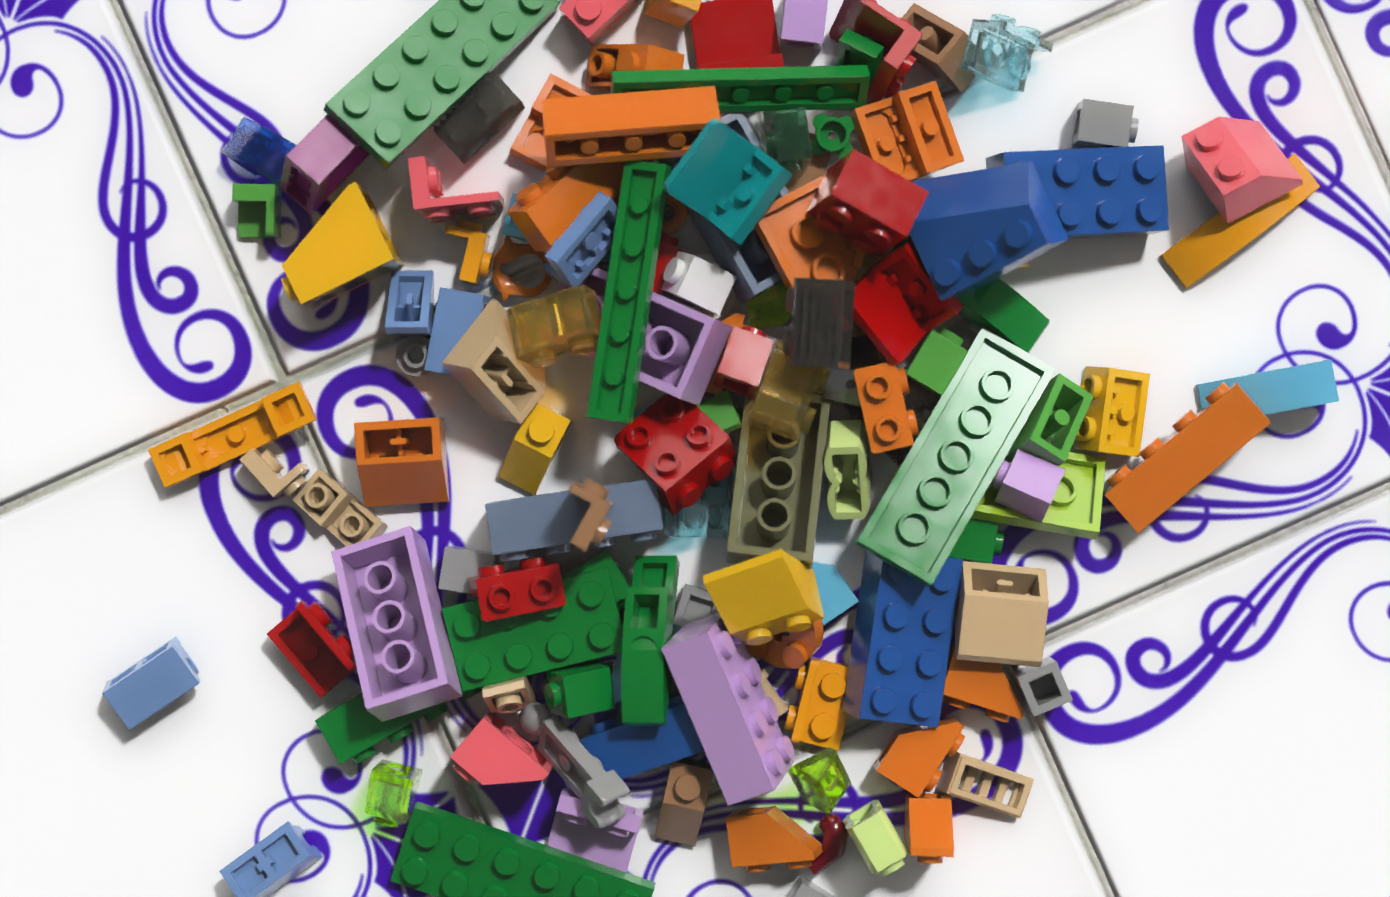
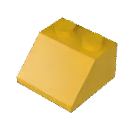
M782 549L702 576L704 585L729 634L748 645L765 644L772 640V635L784 631L795 633L807 630L811 627V622L824 619L814 570Z

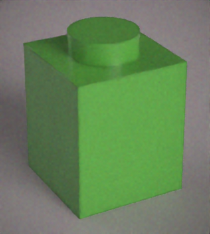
M942 328L939 333L933 329L930 330L905 369L906 377L933 394L942 396L969 352L961 347L964 340L945 328Z

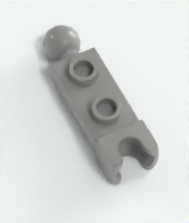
M539 702L527 704L519 714L521 728L531 735L540 736L538 750L582 800L581 811L596 828H603L624 817L626 814L625 809L617 799L630 794V790L614 770L606 772L600 760L592 756L580 743L574 730L567 728L557 715L551 717L547 706Z

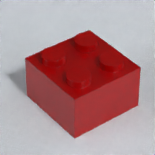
M852 149L828 168L806 213L816 218V224L824 230L832 233L841 232L853 239L852 243L858 249L869 254H881L908 236L929 191L859 151Z

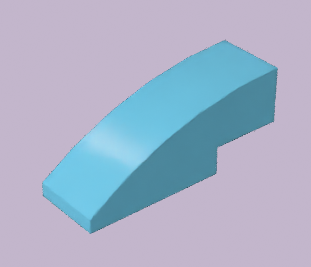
M1331 359L1196 384L1201 410L1209 404L1204 398L1217 386L1225 382L1230 387L1236 381L1265 415L1339 401Z

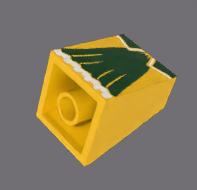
M356 181L349 184L282 265L286 276L281 278V281L292 302L297 300L299 304L314 309L404 265L367 189Z

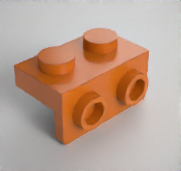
M886 362L854 370L853 375L871 452L876 454L914 445L912 436L918 435L919 431L914 410L907 411L903 394L909 393L904 368L897 369L896 365L893 366Z

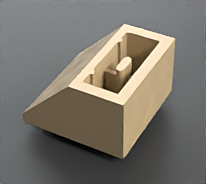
M495 299L490 300L442 362L488 415L494 419L522 424L546 392L545 355Z
M963 561L954 619L957 660L1032 667L1041 666L1049 606L1046 569Z

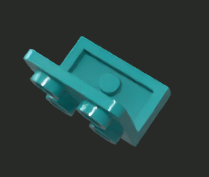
M712 119L707 123L668 176L663 187L671 196L707 218L729 238L741 245L793 174L718 119Z

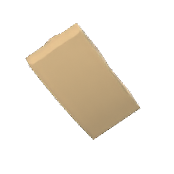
M320 468L317 469L292 499L315 522L329 530L345 546L380 536L388 527L374 512L365 507L359 499Z
M526 676L484 686L482 689L483 698L491 713H513L523 710L529 703L537 702L534 687Z

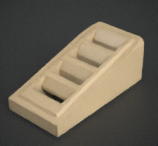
M956 752L953 757L947 755L942 768V775L937 783V789L946 794L1021 819L1034 779ZM978 769L983 770L975 793L970 792ZM997 775L999 778L992 798H987L993 778ZM1012 780L1015 781V785L1007 805L1002 802L1008 784Z

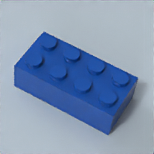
M1164 145L1002 152L985 158L986 169L1033 162L1068 239L1150 235L1169 230Z
M868 551L865 552L842 707L843 712L861 719L938 728L963 559L948 557L932 586L929 588Z

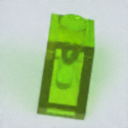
M382 759L371 771L365 814L373 815L375 823L388 827H398L399 822L406 824L411 817L423 769Z

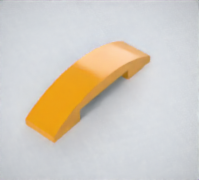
M1295 153L1287 159L1303 179V185L1228 224L1220 212H1218L1160 255L1184 288H1188L1242 249L1320 187Z
M298 381L261 398L260 401L196 430L183 433L148 449V452L164 488H168L243 456L251 448L258 449L316 421L317 417L301 381Z

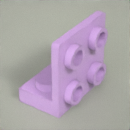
M563 787L547 846L627 872L644 810L621 804L626 812L624 817L606 827L596 828L581 811L582 800L573 790Z

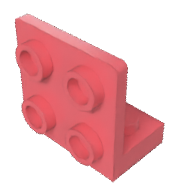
M425 156L408 158L413 209L420 216L429 219V223L455 220L454 213L468 212V214H471V218L491 217L496 215V208L505 207L504 198L499 191L437 198V196L444 195L441 171H438L437 166H433Z

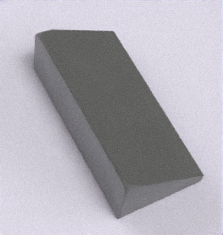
M868 335L841 340L842 346L838 355L830 358L823 398L861 407L853 372L856 369L875 365L877 349Z

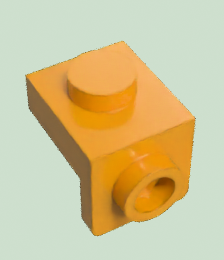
M458 219L456 226L446 224L444 233L448 236L468 240L459 280L479 286L481 277L488 278L492 266L493 254L487 252L490 236L481 232L483 225Z

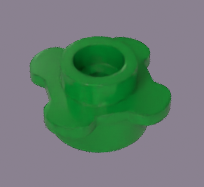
M824 113L815 116L812 122L816 129L815 139L810 144L811 151L815 155L821 156L824 153H833L842 158L852 150L849 140L850 132L854 129L855 124L851 117H828ZM830 132H835L837 137L836 139L831 140L828 137V134Z

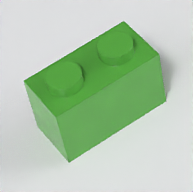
M1057 374L1048 382L1006 457L1013 461L1017 450L1020 449L1056 466L1063 464L1068 457L1094 395L1062 374Z

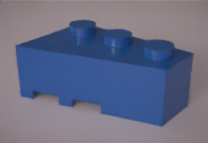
M680 693L669 697L666 726H624L622 720L616 722L614 716L591 724L592 732L580 739V743L587 751L600 760L606 772L614 770L621 779L705 751Z

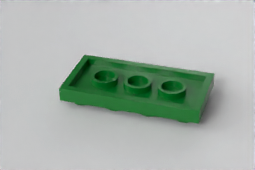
M608 567L562 578L566 604L562 607L491 621H483L481 619L477 599L442 608L462 692L622 652L623 625Z

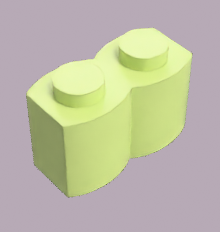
M862 420L831 421L827 429L824 458L825 473L829 479L827 504L835 520L865 519L869 511L871 469L867 461L868 436Z
M879 800L867 803L843 819L848 834L871 873L881 872L882 876H885L904 865L903 858L907 855L908 851Z

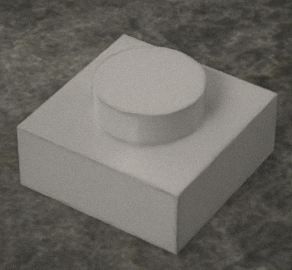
M685 583L674 616L673 625L683 627L685 624L718 613L708 591Z

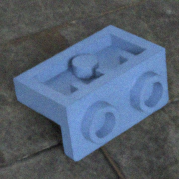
M599 191L545 254L548 262L544 266V270L547 274L573 290L579 287L612 247L618 208L611 197Z

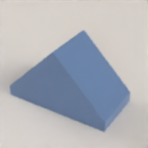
M434 270L392 271L385 320V334L392 336H431L434 321Z

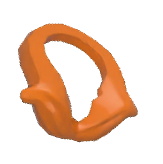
M509 236L504 238V243L495 253L493 259L494 271L492 274L493 284L500 293L503 302L507 301L510 296L537 297L551 283L552 277L546 271L544 279L539 285L527 288L511 280L508 275L502 274L500 266L524 254L536 255L545 266L548 262L545 257L546 252H537L530 244L513 243Z

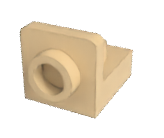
M251 448L239 459L272 497H280L283 493L288 498L305 485L307 480L303 475L310 470L305 463H299L283 476L280 471L284 466L268 449L262 453L257 448Z

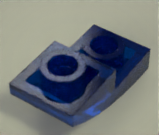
M243 117L221 153L253 175L261 174L279 186L285 157L296 144L272 130Z

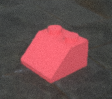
M1217 117L1181 136L1187 168L1227 224L1303 185V179L1259 121Z
M490 710L450 756L456 762L453 766L454 770L470 783L477 780L482 785L544 780L552 768V765L540 753L538 748L495 712L491 713Z

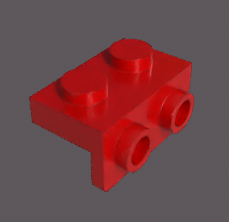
M537 556L519 560L520 568L504 571L502 564L477 568L478 576L469 577L467 581L470 595L477 596L481 619L483 621H491L564 606L566 600L559 563H545L544 556Z

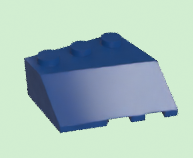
M1033 162L911 181L929 191L909 234L940 301L963 297L1069 240Z

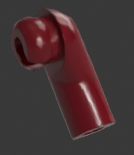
M834 813L824 816L819 824L820 829L824 832L822 840L823 852L815 860H811L812 865L809 866V869L815 876L841 858L846 850L848 832L839 815Z

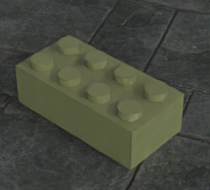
M757 388L753 399L745 396L726 563L738 564L782 549L809 568H812L831 401L830 399L823 398L824 395Z

